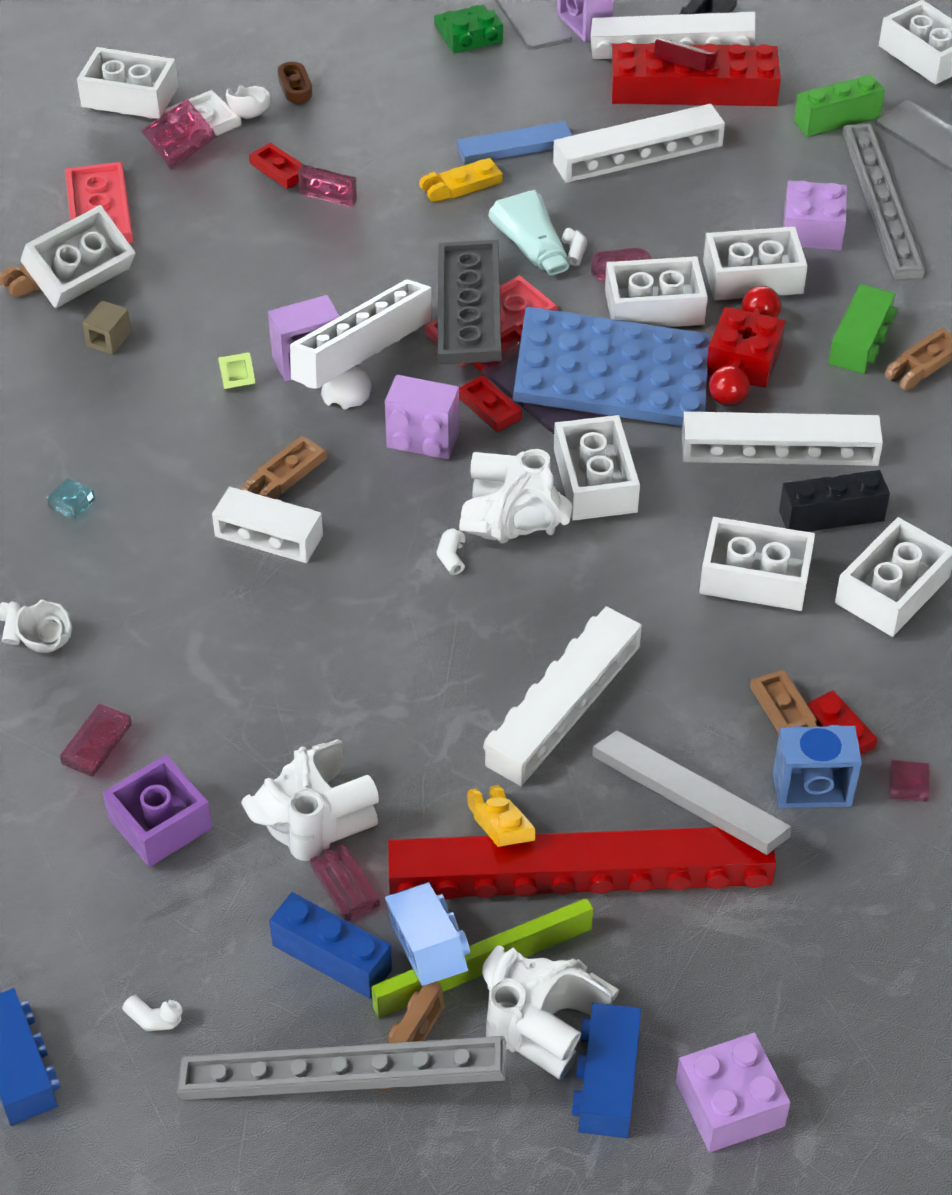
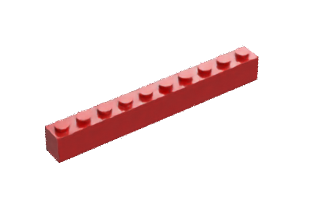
M718 827L535 834V841L500 847L489 836L388 840L389 892L392 895L428 882L436 896L442 894L445 900L472 896L491 898L497 895L527 897L533 894L549 893L568 895L574 892H594L598 894L626 890L645 892L651 889L681 891L687 888L709 887L711 889H721L728 886L757 888L773 884L776 858L774 850L766 855Z

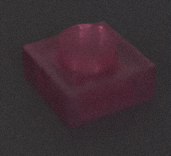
M892 760L890 765V798L927 802L929 797V763Z

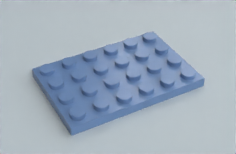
M526 306L512 401L610 416L619 415V417L683 426L684 412H705L708 368L706 364L710 334Z

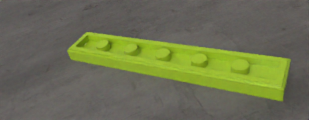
M587 898L472 944L469 946L470 953L464 955L468 971L436 982L441 984L442 992L482 976L483 964L496 946L504 947V952L514 948L526 958L592 930L593 907ZM413 969L372 986L373 1009L378 1018L408 1007L413 993L422 989L423 986Z

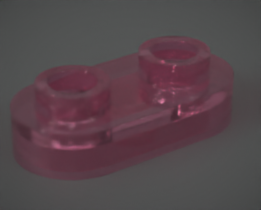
M640 248L598 252L591 259V273L596 278L605 281L606 262L649 260L651 256L647 251Z

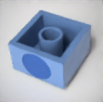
M830 725L827 727L793 726L780 728L773 767L778 808L852 807L862 763L855 726Z

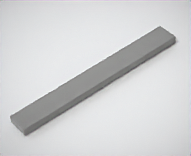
M872 124L844 125L843 136L893 279L923 278L925 269Z
M504 1036L182 1056L177 1095L180 1100L505 1081L506 1041Z

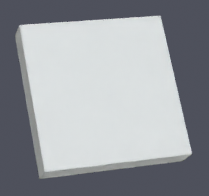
M212 90L164 109L165 118L193 145L241 126V117L235 114Z

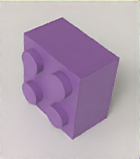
M167 754L103 792L108 819L149 868L213 829L209 802Z

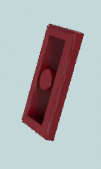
M657 38L655 40V57L705 72L716 58V53L667 38Z

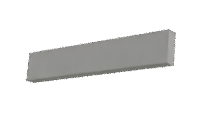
M615 731L593 746L592 757L766 855L791 837L792 826L619 731Z

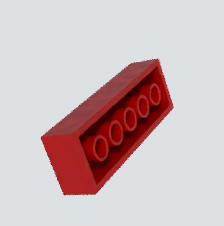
M612 43V104L778 106L781 76L777 46L767 44L759 46L741 44L714 45L710 43L690 45L716 53V58L703 72L655 57V43Z

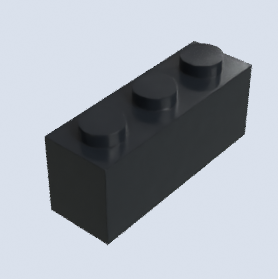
M880 470L785 482L782 487L779 512L786 529L804 532L885 521L890 492Z

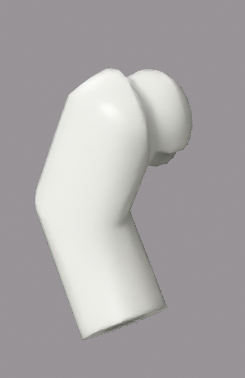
M566 228L561 237L562 242L569 244L570 247L566 261L570 265L579 266L587 247V239L581 231Z
M452 528L442 534L437 549V556L449 573L455 576L460 574L465 568L456 551L462 548L460 542L465 543L466 539L463 532Z
M14 601L0 603V620L5 621L2 642L9 645L20 644V638L16 633L14 621L21 606Z
M137 995L129 997L122 1007L123 1011L148 1032L175 1028L181 1022L183 1011L182 1006L174 1000H169L168 1003L163 1002L161 1008L151 1009Z

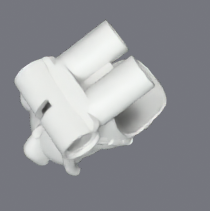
M531 449L526 452L522 451L517 456L482 452L473 453L470 470L471 478L474 479L473 498L466 501L462 507L459 524L460 531L481 536L484 539H497L500 543H506L519 535H527L537 530H546L548 535H552L559 523L566 525L570 522L573 506L571 501L561 495L560 492H557L553 485L554 479L551 473L550 456L547 452L541 449Z
M338 739L312 746V749L307 750L306 747L302 746L299 750H295L294 760L283 768L281 775L277 779H265L264 784L255 796L251 797L249 794L241 802L248 817L254 823L266 825L271 835L276 840L287 845L294 858L300 861L314 860L320 856L322 850L330 848V843L378 825V818L373 805L379 802V796L375 783L369 775L333 788L327 784L340 773L343 765L344 746L343 742Z
M496 946L482 967L483 977L488 984L487 988L490 990L486 1037L504 1036L506 1049H509L512 1053L517 1051L561 1080L576 1060L578 1052L574 1048L580 1039L581 1033L554 1016V1014L559 1010L569 1008L591 1015L593 1003L611 1005L616 999L619 989L594 973H586L587 967L579 959L567 961H551L547 958L527 959L514 948L504 952V947Z

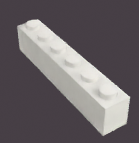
M755 12L592 18V60L612 59V43L649 44L655 43L657 38H667L687 45L710 43L714 45L741 44L755 46Z
M706 104L554 140L553 163L564 181L569 183L723 146L725 122L712 104Z
M406 279L290 344L291 380L302 383L308 388H320L323 384L342 375L352 367L361 364L367 358L398 342L411 332L418 330L431 321V287Z
M684 412L683 462L879 465L883 444L879 415Z
M607 606L597 617L592 616L579 638H573L569 642L565 654L558 661L555 660L549 665L544 678L538 684L534 683L528 689L523 702L518 707L514 706L510 709L502 726L497 731L493 730L489 733L483 745L485 750V767L522 787L639 649L642 624Z

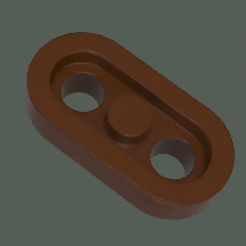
M298 62L281 64L278 67V80L285 98L294 104H303L311 99L312 83L305 67Z

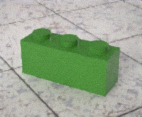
M870 74L798 93L794 122L806 137L843 128L844 125H854L880 118L885 89Z
M863 284L859 285L832 340L828 364L864 374L869 363L876 362L880 349L878 344H884L889 330L887 324L893 325L897 315L898 307L893 306L896 293Z

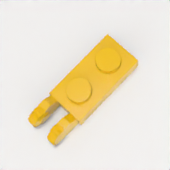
M487 158L442 173L431 172L428 175H423L421 180H419V186L423 191L427 192V197L431 201L438 202V200L453 199L503 182V173L491 158Z
M499 785L491 786L489 789V799L486 803H484L482 793L477 788L468 790L467 801L470 811L474 814V819L498 847L535 841V827L510 799H506L502 787Z

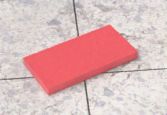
M123 162L66 168L71 220L101 205L128 243H134Z
M519 275L500 285L501 332L513 325L518 326L521 330L523 329L526 306L558 311V306ZM438 319L425 325L424 329L425 335L438 345ZM459 363V364L463 367V366H465V365H467V364H469V363Z

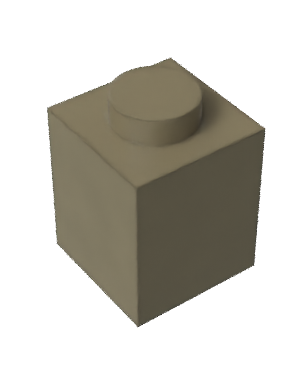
M102 300L82 322L86 346L112 355L132 332L128 309Z

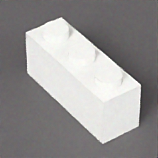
M230 486L212 513L215 537L304 563L309 561L323 537L321 512Z

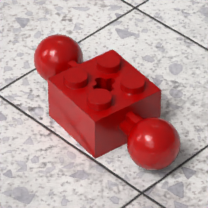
M768 286L751 288L743 297L742 310L725 307L708 346L706 365H708L707 375H711L709 390L713 399L721 405L735 406L740 404L747 397L750 385L767 388L782 348L786 320L777 318L781 311V299L778 293Z

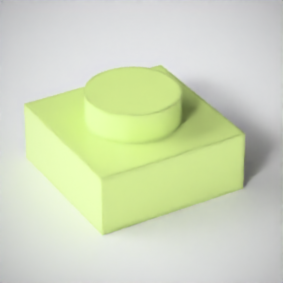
M250 352L218 358L224 389L256 383Z

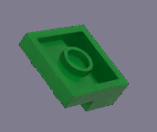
M484 4L434 15V25L453 54L503 42V23L495 11H488Z

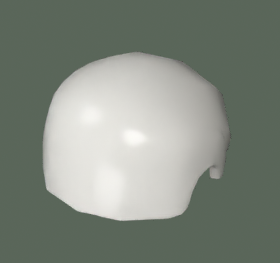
M240 85L235 94L232 93L231 89L226 90L229 108L244 119H252L261 115L268 109L271 103L270 94L264 87L252 86L245 88Z
M354 366L342 375L323 384L321 396L328 406L332 403H338L343 410H346L349 407L361 406L369 399L372 383L365 371Z
M40 600L37 604L30 607L24 605L19 610L14 621L18 637L27 648L38 653H49L61 648L68 642L73 631L70 614L60 604L47 602L46 600Z

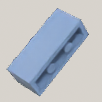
M429 882L385 897L393 930L422 986L468 971L464 955L470 953V948L463 930L459 931L453 912L448 911L444 896L442 894L436 896Z

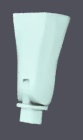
M536 190L510 196L495 202L488 214L490 221L517 245L534 266L541 270H546L549 275L562 273L569 268V264L566 261V252L551 223L544 201Z

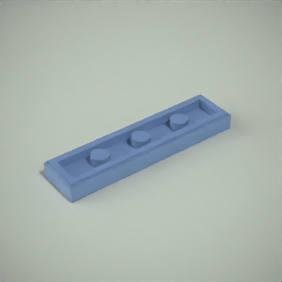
M562 121L458 139L457 149L464 165L487 158L496 160L553 150L554 140L569 137L572 134L566 122Z

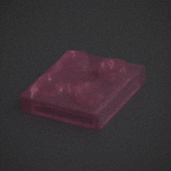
M188 99L141 130L145 138L170 169L217 138L214 130Z

